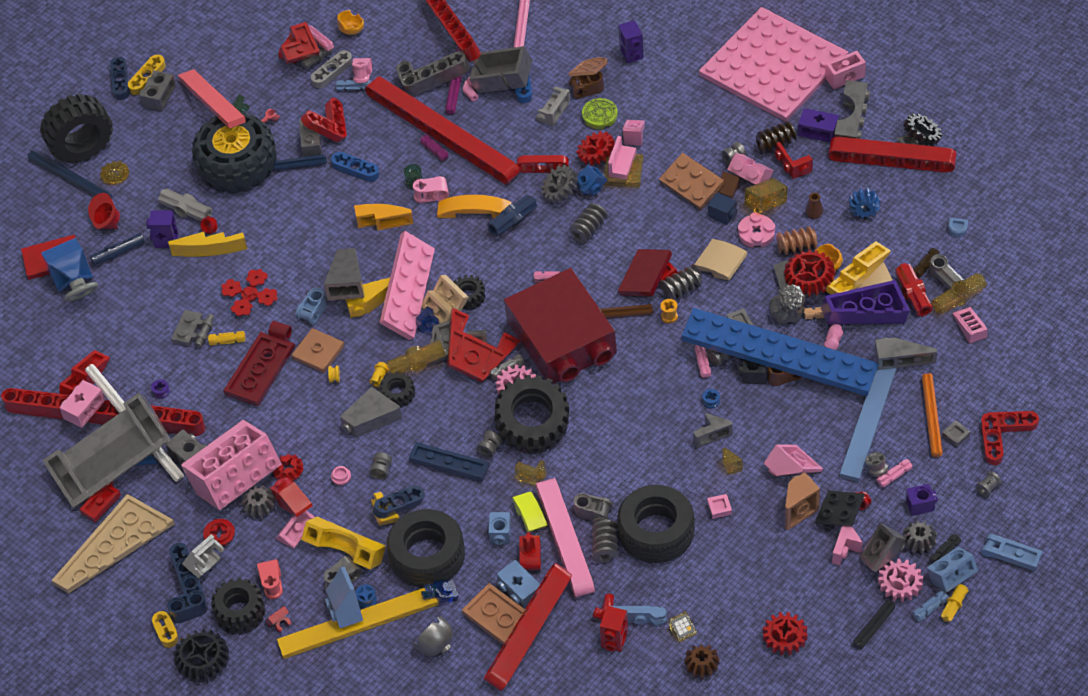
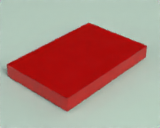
M75 234L21 248L28 280L49 275L41 252L76 238Z

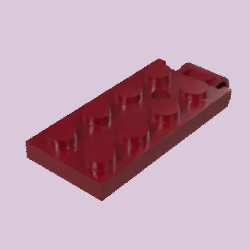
M274 320L269 326V334L259 333L223 390L225 395L255 406L260 405L296 347L294 343L287 341L291 337L292 326Z

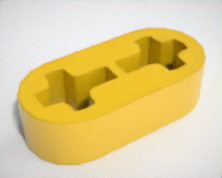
M165 611L155 613L152 617V623L161 644L167 648L174 647L178 643L179 637L170 615ZM160 619L164 620L165 626L162 627L159 622ZM169 632L172 638L168 640L165 633Z

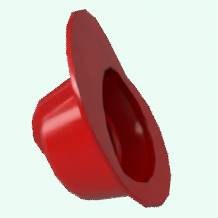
M99 193L94 196L89 203L88 214L95 228L117 229L120 212L115 207L111 197L106 193Z

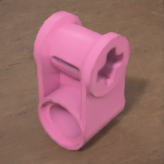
M353 58V81L357 83L369 81L372 74L371 58Z
M444 177L419 179L413 183L415 191L414 200L418 203L441 201L449 197L448 186Z

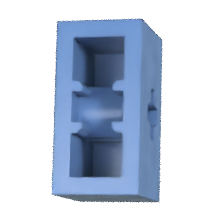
M516 560L497 573L498 588L503 593L506 592L510 599L525 609L540 584Z

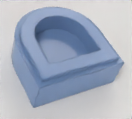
M950 218L949 234L954 237L964 236L967 233L969 220Z

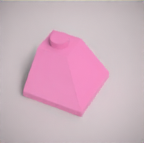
M775 445L764 462L769 468L768 471L774 476H789L804 472L808 474L823 471V468L797 445Z

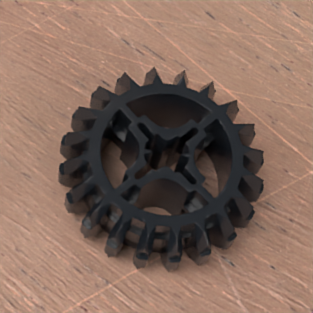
M204 629L201 633H198L195 630L193 635L187 633L186 639L180 638L181 644H176L173 661L177 671L182 674L184 679L188 677L192 682L196 678L199 683L201 679H205L208 682L209 677L212 676L216 679V673L222 674V668L227 667V661L229 660V648L219 633L214 634L212 630L206 633Z

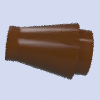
M814 192L809 195L805 213L811 219H818L824 210L820 195Z

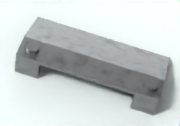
M137 393L123 403L126 408L124 411L66 452L58 449L42 460L73 508H76L171 441L157 414L142 394Z

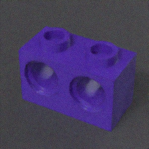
M633 20L618 25L619 48L627 64L643 59V34L636 21Z

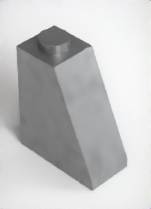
M373 387L340 416L341 427L347 434L351 433L356 438L402 418L400 406Z

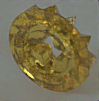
M113 160L112 163H106L105 167H101V179L105 183L112 185L122 183L129 176V168L121 160L118 162Z

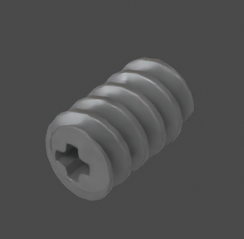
M589 204L569 227L572 237L577 242L586 244L587 239H590L592 234H595L596 229H599L600 225L604 223V219L608 218V214L600 205Z
M695 264L686 267L684 271L680 270L678 274L675 273L671 277H666L665 281H660L663 293L673 300H676L675 294L682 297V290L685 294H688V287L694 291V284L698 287L702 286L701 273Z
M596 518L592 522V559L597 563H607L618 555V538L616 537L618 535L616 530L618 524L607 518Z

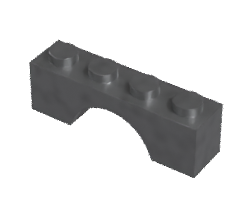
M846 80L843 106L849 108L853 113L848 118L837 120L834 137L861 139L862 131H860V128L864 127L865 122L863 114L866 115L868 104H865V102L870 99V91L867 90L868 83Z

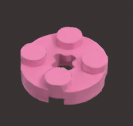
M753 212L739 223V239L748 247L754 248V245L765 247L774 240L775 224L770 218L761 215L759 212ZM754 229H759L760 232H755V233H754L753 230H754Z

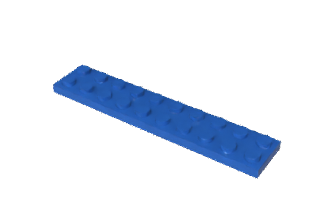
M693 308L681 337L682 341L864 396H868L878 369L877 362Z

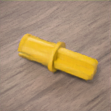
M958 584L951 597L947 598V604L941 613L943 621L951 622L958 609L962 608V601L969 591L966 586Z

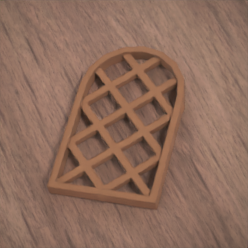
M604 57L587 59L571 70L569 76L596 74L608 63V60Z

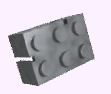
M525 46L481 52L480 57L474 61V67L472 68L469 80L477 93L507 90L509 87L511 89L526 87L533 60Z

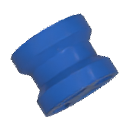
M361 585L356 589L355 593L361 609L377 604L376 592L371 585Z

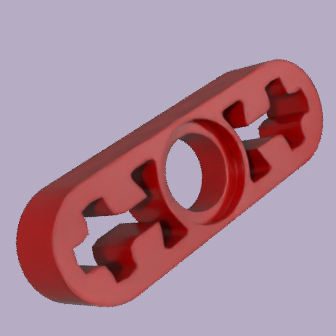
M523 155L516 159V164L519 166L521 173H551V169L556 170L557 166L562 168L563 165H566L568 167L569 159L564 155Z

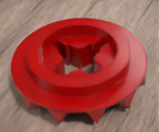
M288 453L286 456L280 455L279 460L282 465L273 471L274 476L278 480L286 477L293 481L302 474L304 466L302 460L296 454L290 455ZM291 464V468L284 469V465Z
M215 519L205 526L203 537L205 540L212 534L218 543L227 546L228 542L233 541L235 528L226 519ZM221 528L223 534H221V537L218 538L216 534H218V531Z

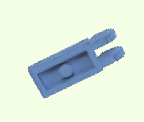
M612 606L627 610L628 623H635L637 625L651 623L654 626H662L667 623V610L663 607Z

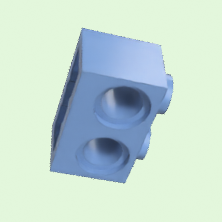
M957 547L928 566L927 571L931 583L948 592L978 572V568L973 554Z

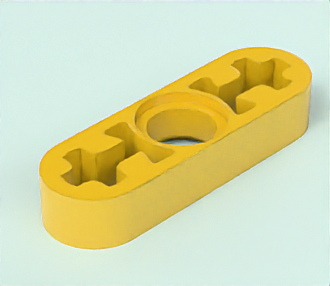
M151 56L130 79L128 88L132 95H140L141 90L147 84L148 77H143V74L151 73L152 75L154 70L162 72L165 69L166 64L163 56Z

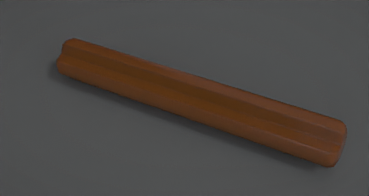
M646 304L601 308L600 310L606 318L652 314L653 306Z

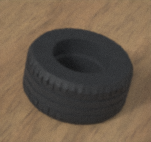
M649 485L638 488L626 496L619 507L617 521L620 542L625 550L637 559L649 563L667 562L683 554L692 543L695 531L693 507L683 493L672 487ZM652 515H662L674 522L669 529L662 532H649L638 525L644 518Z
M420 509L410 512L398 519L388 533L387 552L391 568L399 579L409 585L416 587L441 585L452 579L462 567L465 559V546L461 528L456 520L442 511ZM426 539L436 540L444 545L439 552L428 557H418L408 552L415 543Z

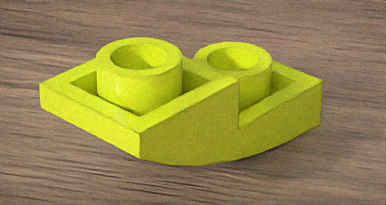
M531 491L512 497L518 516L522 517L527 532L547 526L540 506Z

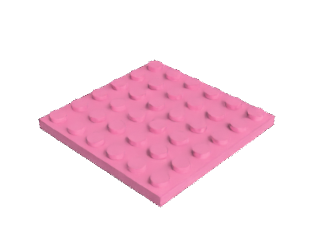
M761 7L699 70V76L777 118L788 121L826 81L825 63L847 55L848 51Z

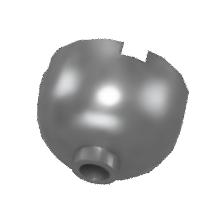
M442 616L437 618L440 621L439 623L435 624L432 622L417 638L419 643H413V646L425 656L433 657L439 653L444 655L452 647L449 643L453 638V631L450 624Z

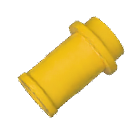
M378 362L374 366L375 371L369 381L370 384L373 383L372 386L380 387L381 380L389 372L388 365L384 362Z

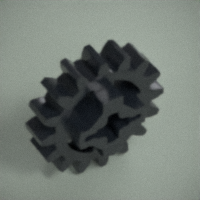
M912 113L903 124L905 127L904 131L908 132L907 135L913 137L912 140H917L919 144L934 146V144H938L942 137V133H940L942 130L937 128L938 124H935L932 119L928 120L927 116H921L920 114L916 116Z

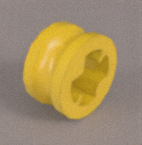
M336 365L335 368L332 366L328 367L329 383H333V381L340 382L339 365Z

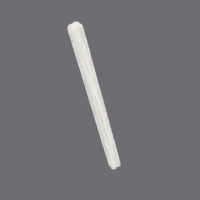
M93 364L89 365L85 369L86 373L102 389L104 395L119 413L124 411L126 408L123 405L125 402L99 370ZM162 447L152 453L176 482H179L184 477V474Z

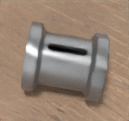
M989 471L986 477L975 485V488L980 495L988 498L991 495V491L995 487H999L1002 481L996 473Z

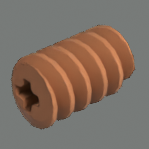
M809 226L806 227L805 231L803 228H799L798 233L793 229L791 235L788 231H785L784 235L780 232L776 235L780 254L781 251H784L788 255L789 249L794 254L797 247L801 252V250L803 251V246L807 250L810 249V245H813L815 249L818 246L816 232L814 228L811 229Z

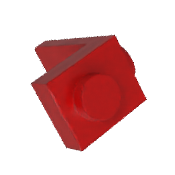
M780 142L776 143L775 157L778 161L782 162L785 172L789 173L792 179L812 172L813 159L810 155L793 161Z

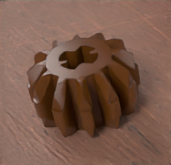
M701 643L698 648L693 645L691 647L692 650H687L684 659L687 672H692L694 678L697 675H700L702 680L704 675L711 678L712 672H717L718 665L720 664L718 652L716 649L712 650L710 644L704 647Z

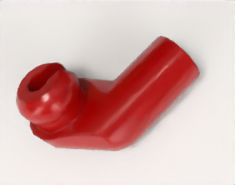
M605 594L602 609L598 607L594 609L593 618L602 621L607 605L613 606L614 604L613 594Z

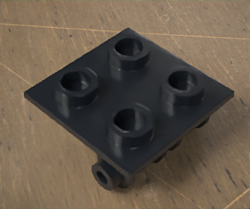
M828 490L815 523L822 524L824 526L823 529L828 532L834 529L835 525L852 527L865 494Z

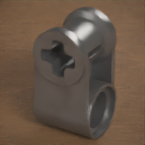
M580 493L574 497V514L577 518L593 521L601 516V518L609 519L608 513L613 507L611 500L586 493Z
M348 556L341 558L335 565L325 571L323 575L326 582L325 590L341 567L345 566L351 582L356 581L360 577L362 569Z

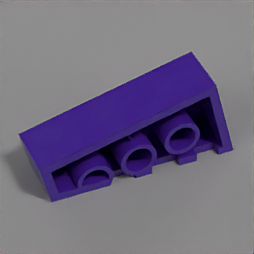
M896 280L827 295L824 297L821 306L827 324L905 323L910 312Z

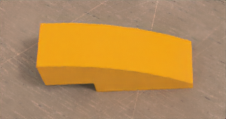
M389 204L354 205L358 228L376 225L378 231L414 224L412 211L408 208Z

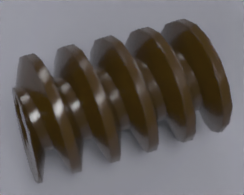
M785 121L783 124H777L776 127L772 126L770 129H764L763 132L759 131L756 136V143L760 152L765 154V148L771 152L772 145L776 149V143L780 142L784 147L785 140L788 144H791V138L795 141L797 138L792 124L789 121Z

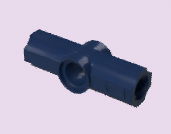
M527 194L515 204L511 203L500 215L487 224L488 231L498 237L510 227H515L526 215L537 208L538 205L535 198Z

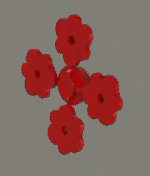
M262 269L250 270L246 281L250 282L251 286L243 290L240 282L229 279L226 281V284L221 285L223 296L234 297L236 294L241 293L243 297L240 301L236 300L234 302V305L231 307L233 313H236L237 316L249 315L251 313L250 309L253 307L249 302L257 298L260 304L271 306L273 302L278 300L277 290L265 288L263 291L258 292L255 288L265 283L264 280L268 278L267 273L263 272Z

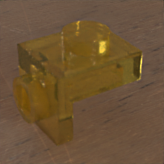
M540 460L536 468L521 462H517L515 466L516 479L522 483L536 486V483H539L541 480L543 481L547 474L545 461Z

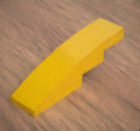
M204 232L168 242L172 256L183 257L215 256L247 249L243 232L225 237L224 232L205 237Z
M875 241L853 257L852 263L840 271L839 277L830 286L827 285L826 292L836 294L856 289L880 266L891 250Z

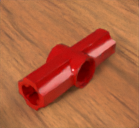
M900 264L895 269V274L902 285L904 298L910 301L917 316H927L933 307L926 295L923 281L921 279L918 280L910 264Z

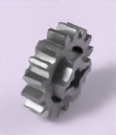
M563 165L562 168L557 166L556 170L551 169V173L546 174L547 179L542 181L544 183L541 186L543 190L541 192L542 195L549 202L552 201L553 203L557 201L561 203L563 198L567 200L568 195L573 194L572 189L577 188L575 185L578 182L576 178L578 176L577 173L570 166L567 167L566 165Z

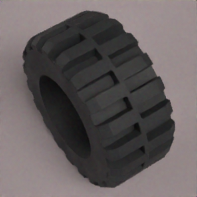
M83 94L70 95L66 99L58 100L57 104H53L50 106V110L46 111L44 119L42 118L40 124L41 137L51 154L58 160L66 161L67 163L87 161L92 156L98 155L101 149L104 150L106 143H109L113 133L112 120L98 99L90 95L83 96ZM84 124L79 130L69 133L73 128Z
M525 375V379L515 378L513 384L508 382L505 385V390L502 389L499 392L498 399L495 402V427L499 431L502 440L506 439L508 446L513 447L514 445L516 450L520 452L523 449L527 450V453H533V450H538L539 453L544 452L545 447L551 449L555 446V441L559 443L563 438V434L567 431L569 403L567 402L565 392L561 393V387L558 384L553 385V380L549 378L543 380L542 376L536 375V378H531V375ZM538 402L550 411V418L540 426L529 427L519 423L514 418L513 412L522 403Z

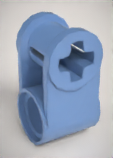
M321 288L311 289L303 302L298 306L295 317L315 325L327 307L324 291Z

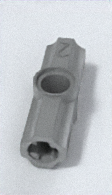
M163 189L158 198L160 204L174 209L176 214L183 218L190 216L202 221L207 216L211 217L213 212L212 208L197 202L192 195L187 193L181 195L169 189Z

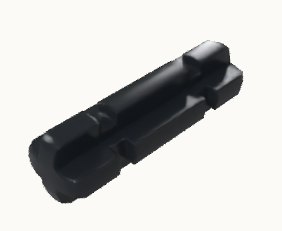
M952 534L935 551L936 554L933 553L929 557L931 564L954 550V546L957 547L961 543L959 536Z

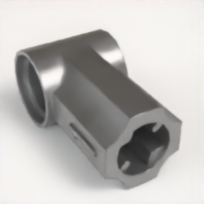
M941 254L934 255L931 258L930 276L934 279H939L950 291L959 289L964 279L948 265V259Z

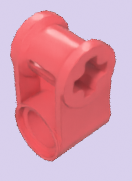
M278 560L258 563V572L266 597L269 599L279 598L283 593Z

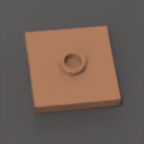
M312 328L293 352L292 359L325 373L345 345L343 341Z

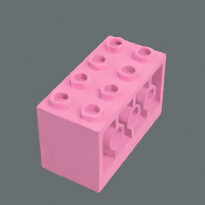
M245 420L236 424L181 464L195 493L218 510H221L282 465L267 434Z

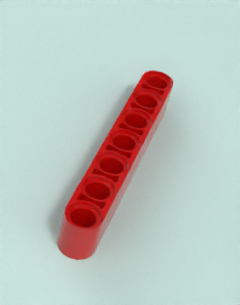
M425 0L457 47L465 54L467 60H477L481 55L478 46L445 0Z
M833 137L830 141L828 157L833 161L949 173L955 169L957 153L954 149L945 147Z
M557 563L551 566L483 680L499 691L505 688L572 577L570 572Z

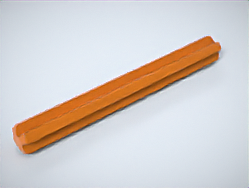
M925 373L922 375L931 455L932 457H941L942 445L933 375Z

